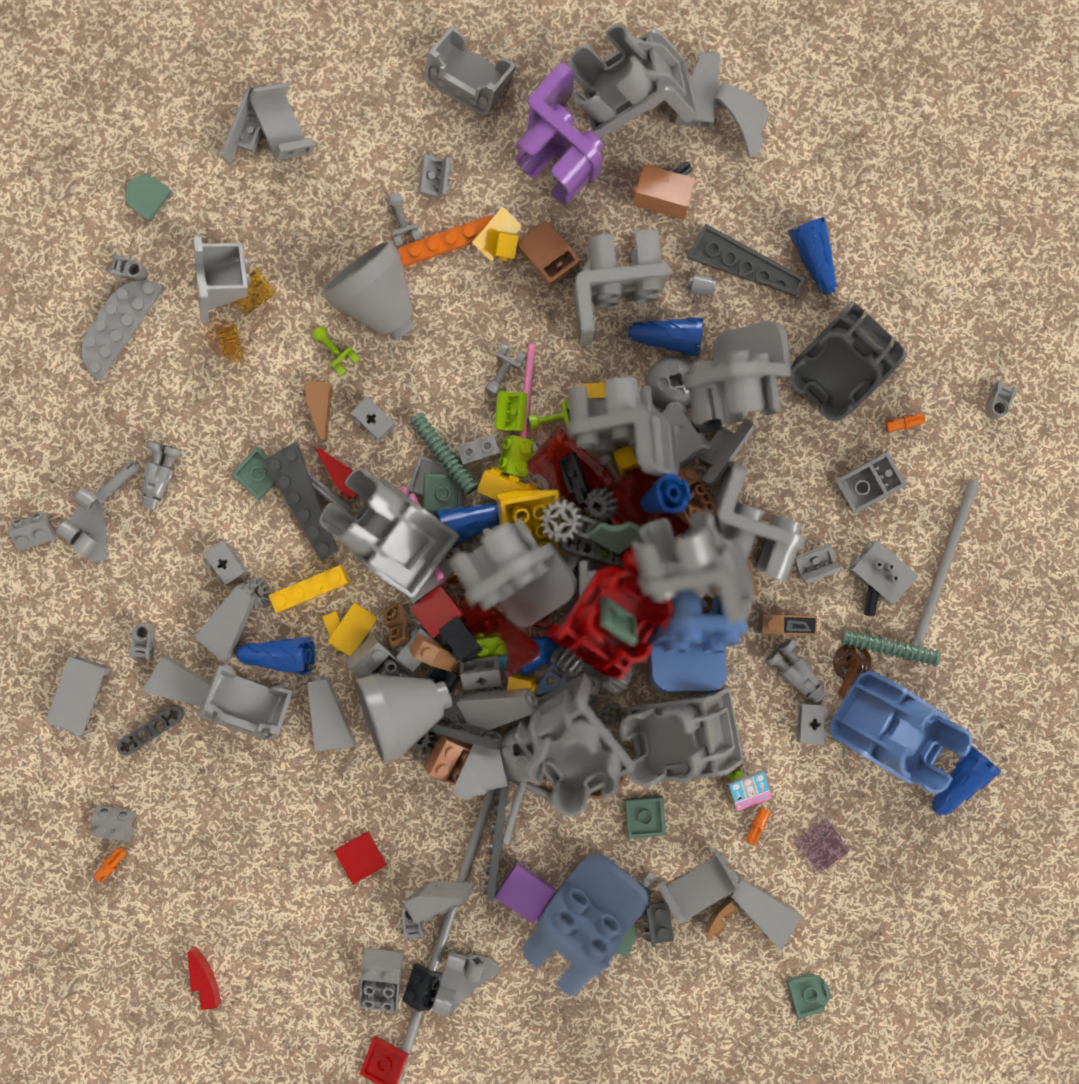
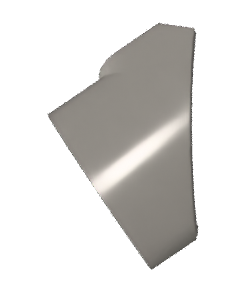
M723 83L718 88L714 104L719 108L727 109L740 130L739 134L746 146L747 157L757 156L764 139L762 131L769 117V111L752 95L735 86Z
M83 487L73 498V501L78 504L77 509L70 520H65L58 526L56 534L71 544V547L76 552L88 557L93 562L106 560L107 537L102 503L99 497Z
M494 728L491 731L497 732V729ZM473 744L452 792L461 799L483 795L489 790L507 787L508 784L500 748L488 749Z

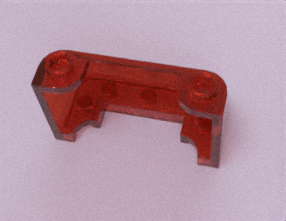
M557 425L526 461L528 465L526 468L533 475L536 473L542 475L570 503L575 504L574 509L580 508V513L584 515L587 512L585 509L588 505H579L577 499L569 495L558 459L572 451L577 453L590 492H593L596 488H607L608 490L615 483V480L585 449L577 448L576 441L568 438L567 433Z
M641 466L625 474L607 488L608 493L614 492L613 499H618L615 504L619 507L615 510V515L621 524L631 521L642 528L650 522L667 519L670 522L674 538L690 527L676 514L647 513L641 508L640 500L642 496L652 487L651 483L657 478L656 475L644 472ZM640 538L637 541H640L641 546H643L642 539Z
M465 596L459 599L465 626L473 636L475 632H482L485 637L494 632L504 642L508 659L506 668L512 674L539 656L538 643L496 606L493 605L484 611L479 602L471 606Z

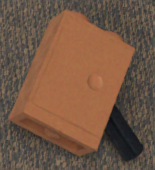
M684 162L672 172L644 164L642 172L638 171L635 183H638V186H633L631 197H634L632 205L651 210L654 213H662L684 220L696 179L686 176L692 171L691 164Z

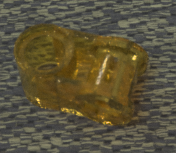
M234 323L231 327L224 329L217 328L216 334L224 356L231 362H240L244 357V351L236 324ZM237 349V353L234 356H230L231 350Z

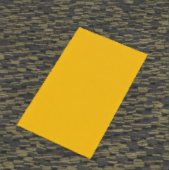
M502 207L473 240L472 244L492 261L496 257L494 251L498 231L515 235L522 225Z
M354 602L328 640V643L350 656L358 649L377 621L376 616Z

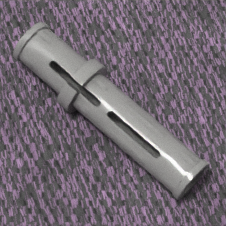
M129 460L106 484L103 483L101 485V489L95 494L100 498L101 503L108 497H112L115 491L140 469L138 465L135 466L137 464L135 461Z

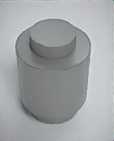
M694 274L693 277H689L687 288L693 294L707 297L708 295L713 296L716 280H712V277Z

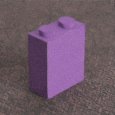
M517 861L496 891L495 898L534 924L536 919H540L545 911L543 909L555 895V887Z

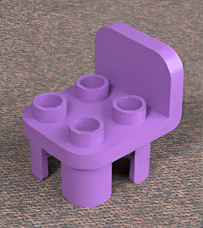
M564 62L556 66L530 95L527 132L515 144V148L520 151L516 156L517 164L531 178L537 177L555 156L560 159L552 168V175L559 182L552 188L551 195L561 204L568 205L587 182L592 183L601 173L602 156L599 152L604 146L601 140L591 131L586 130L582 135L571 125L574 119L563 106L567 103L573 92L574 71Z

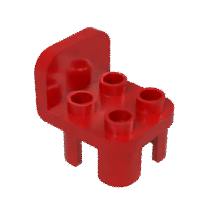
M603 567L593 575L562 626L551 624L545 635L559 646L566 647L575 653L585 664L601 674L621 680L633 662H640L648 657L653 646L646 643L656 626L666 627L673 615V606L669 599L653 601L651 595L643 594L638 577L635 574L626 572L619 567ZM605 596L635 616L637 643L631 646L602 626L601 600Z

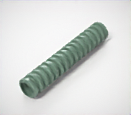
M421 413L414 416L410 421V425L414 426L413 429L417 430L418 435H421L420 438L424 440L425 444H428L427 447L431 449L432 453H435L436 458H439L438 461L442 462L443 467H446L445 470L449 472V475L453 476V481H457L456 484L457 486L460 485V490H464V495H469L475 491L478 483H474L475 479L471 478V474L467 473L466 468H463L464 465L460 464V460L456 459L457 456L453 455V451L449 450L446 442L442 441L441 436H438L439 433L435 432L434 427H431L432 424L428 422L427 418H424L425 415Z
M845 629L841 639L843 646L847 644L848 647L854 646L856 649L860 647V650L864 648L866 651L872 650L873 653L877 651L878 654L884 653L886 656L890 654V657L895 655L896 658L902 657L903 660L908 658L909 661L914 660L916 663L921 661V664H933L934 667L939 664L941 656L940 650L934 651L932 648L928 650L927 647L922 648L919 645L915 647V644H903L902 641L898 643L897 640L891 641L889 638L885 640L884 637L880 639L878 636L873 637L871 634L867 636L866 633H854V630L850 632L848 629Z

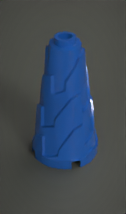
M825 217L802 224L797 229L789 230V237L820 293L824 292V295L835 292L837 282Z
M689 317L685 319H668V321L633 323V326H629L628 337L632 338L634 342L644 343L647 346L665 348V350L681 352L683 355L700 357L704 318Z
M497 503L479 504L465 508L462 506L436 511L437 519L459 535L453 546L481 534L483 529H491L500 525Z
M311 637L288 638L265 643H246L237 649L236 656L245 665H254L308 676L313 670L308 667L309 664H314L315 646L314 642L310 641Z
M971 746L968 754L965 757H961L955 764L954 770L950 773L952 780L948 787L935 795L932 809L939 816L951 814L965 800L968 801L977 791L983 789L995 777H998L1002 771L988 758L979 753L976 748Z

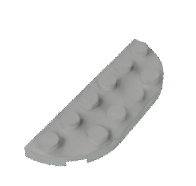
M146 280L132 281L120 286L109 297L88 328L82 343L84 364L96 380L102 381L163 291V286Z

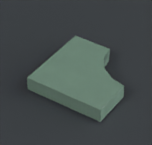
M631 521L617 526L601 523L589 532V538L619 555L630 547L633 541L641 538V527Z

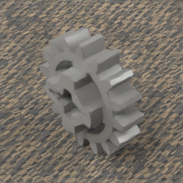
M556 500V505L549 503V510L543 509L546 515L540 516L544 520V523L540 524V526L546 527L543 533L546 535L550 533L549 539L553 540L555 538V542L559 543L562 539L563 542L567 543L568 537L574 540V533H581L578 527H582L584 524L580 523L579 520L584 517L578 515L581 510L580 508L574 509V503L571 502L568 505L567 500H563L562 503L560 500ZM570 512L572 513L574 520L571 519V517L569 516ZM565 519L568 523H559L555 520ZM550 523L553 524L554 531L552 530Z

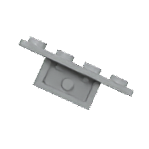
M250 86L247 87L242 95V102L235 113L232 127L228 130L227 140L221 148L220 157L229 164L232 163L238 147L255 153L263 132L249 101V96L253 90Z

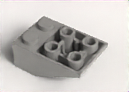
M374 634L346 659L349 669L359 678L371 674L417 677L397 660V656Z
M431 881L417 888L404 902V905L415 924L421 921L426 923L434 917L433 915L437 913L442 915L450 907L455 906L457 908L466 902L465 899L472 894L471 891L476 885L475 883Z
M365 948L361 964L359 1008L387 1012L398 1011L404 952Z

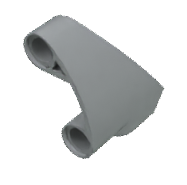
M450 951L432 1012L449 1017L470 993L500 972L496 960L480 955L468 957Z

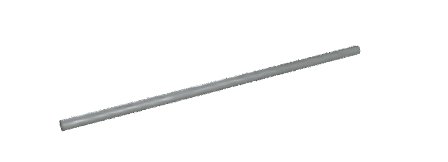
M497 789L489 790L485 793L456 882L467 881ZM450 907L445 914L428 969L432 972H437L458 907ZM414 1009L401 1050L409 1053V1055L424 1011L418 1012ZM404 1067V1069H403V1072H402V1074H401V1077H400V1080H399L398 1084H400V1082H401V1079H402V1076H403L405 1067Z

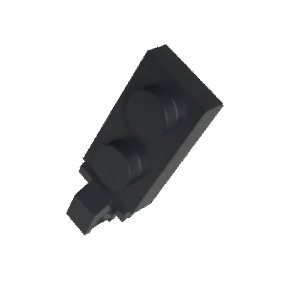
M572 451L558 459V464L569 495L577 499L579 505L586 506L587 504L584 502L588 499L589 486L577 453Z

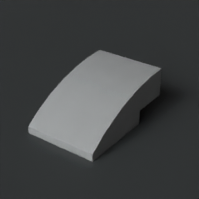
M888 451L836 480L854 513L907 486Z

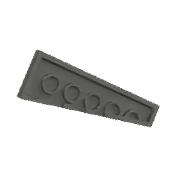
M706 223L687 256L689 260L792 296L798 294L806 279Z
M294 442L263 460L320 560L322 561L338 552L339 549L335 539L332 537L333 534L320 525V516L323 510L319 503L318 494L314 490L311 476L306 469V463L298 443Z
M507 781V787L496 790V795H499V803L494 805L493 815H497L496 823H492L491 834L494 835V843L490 842L488 854L492 855L491 863L487 862L486 874L489 875V881H485L483 894L487 895L486 900L494 901L509 781Z

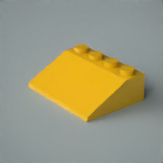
M558 490L511 491L496 494L500 526L505 523L513 525L517 519L521 518L539 547L553 543L562 557H565V553L559 549L555 538L553 540L549 539L550 533L547 535L543 533L546 527L540 526V524L544 523L540 516L546 515L543 509L549 510V503L556 505V500H559ZM550 523L551 528L554 531V526L552 523Z

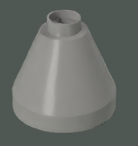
M391 240L378 244L358 257L334 276L321 290V294L332 307L382 335L389 333L394 340L402 337L415 326L411 319L413 308L401 255Z
M372 674L355 680L359 701L370 735L384 764L401 758L444 717V710L452 707L451 697L444 681L434 684L432 679Z

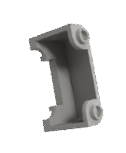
M450 27L428 52L424 72L425 81L433 88L476 113L486 116L493 109L515 72L516 64L505 58L500 59L496 65L466 49L464 35L455 28Z
M219 665L203 698L197 716L265 740H271L278 736L293 691L287 690L288 687L281 684L271 688L236 676V672L233 671L231 666Z

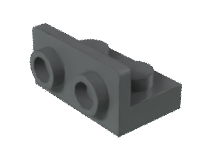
M666 901L648 903L646 910L643 912L644 922H648L649 928L645 930L647 942L650 941L651 946L656 947V943L674 941L670 910Z

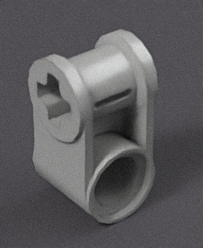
M112 254L113 261L110 270L107 271L108 274L134 281L147 278L148 271L145 266L135 260ZM139 268L138 273L134 275V270Z
M998 380L992 388L991 396L985 409L987 417L998 419L1006 415L1016 395L1017 388L1002 384V381ZM995 405L999 408V413L994 410Z
M151 623L138 624L133 628L129 651L130 658L141 657L146 658V660H152L155 628ZM142 627L147 630L146 637L141 634Z
M404 905L401 916L404 941L419 937L424 939L423 922L415 924Z

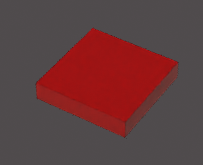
M440 584L410 608L433 639H436L441 634L439 629L453 618L464 616L463 612Z
M369 831L334 850L353 885L387 865Z
M376 1036L371 1042L359 1075L376 1084H398L409 1053Z

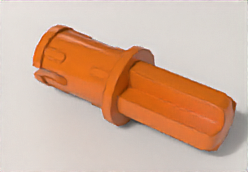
M923 413L907 417L903 415L902 418L885 421L886 430L888 433L902 429L908 430L909 427L924 424L925 416Z
M760 806L754 822L751 821L752 826L745 839L747 843L753 846L756 845L762 831L765 830L764 827L772 813L771 811Z
M122 847L116 848L108 859H104L103 865L93 875L96 881L99 882L100 880V883H103L110 873L117 869V865L126 855V851Z

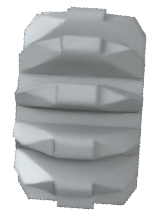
M630 668L621 680L604 675L601 678L602 686L607 691L616 695L622 693L624 688H627L628 683H630L632 669Z

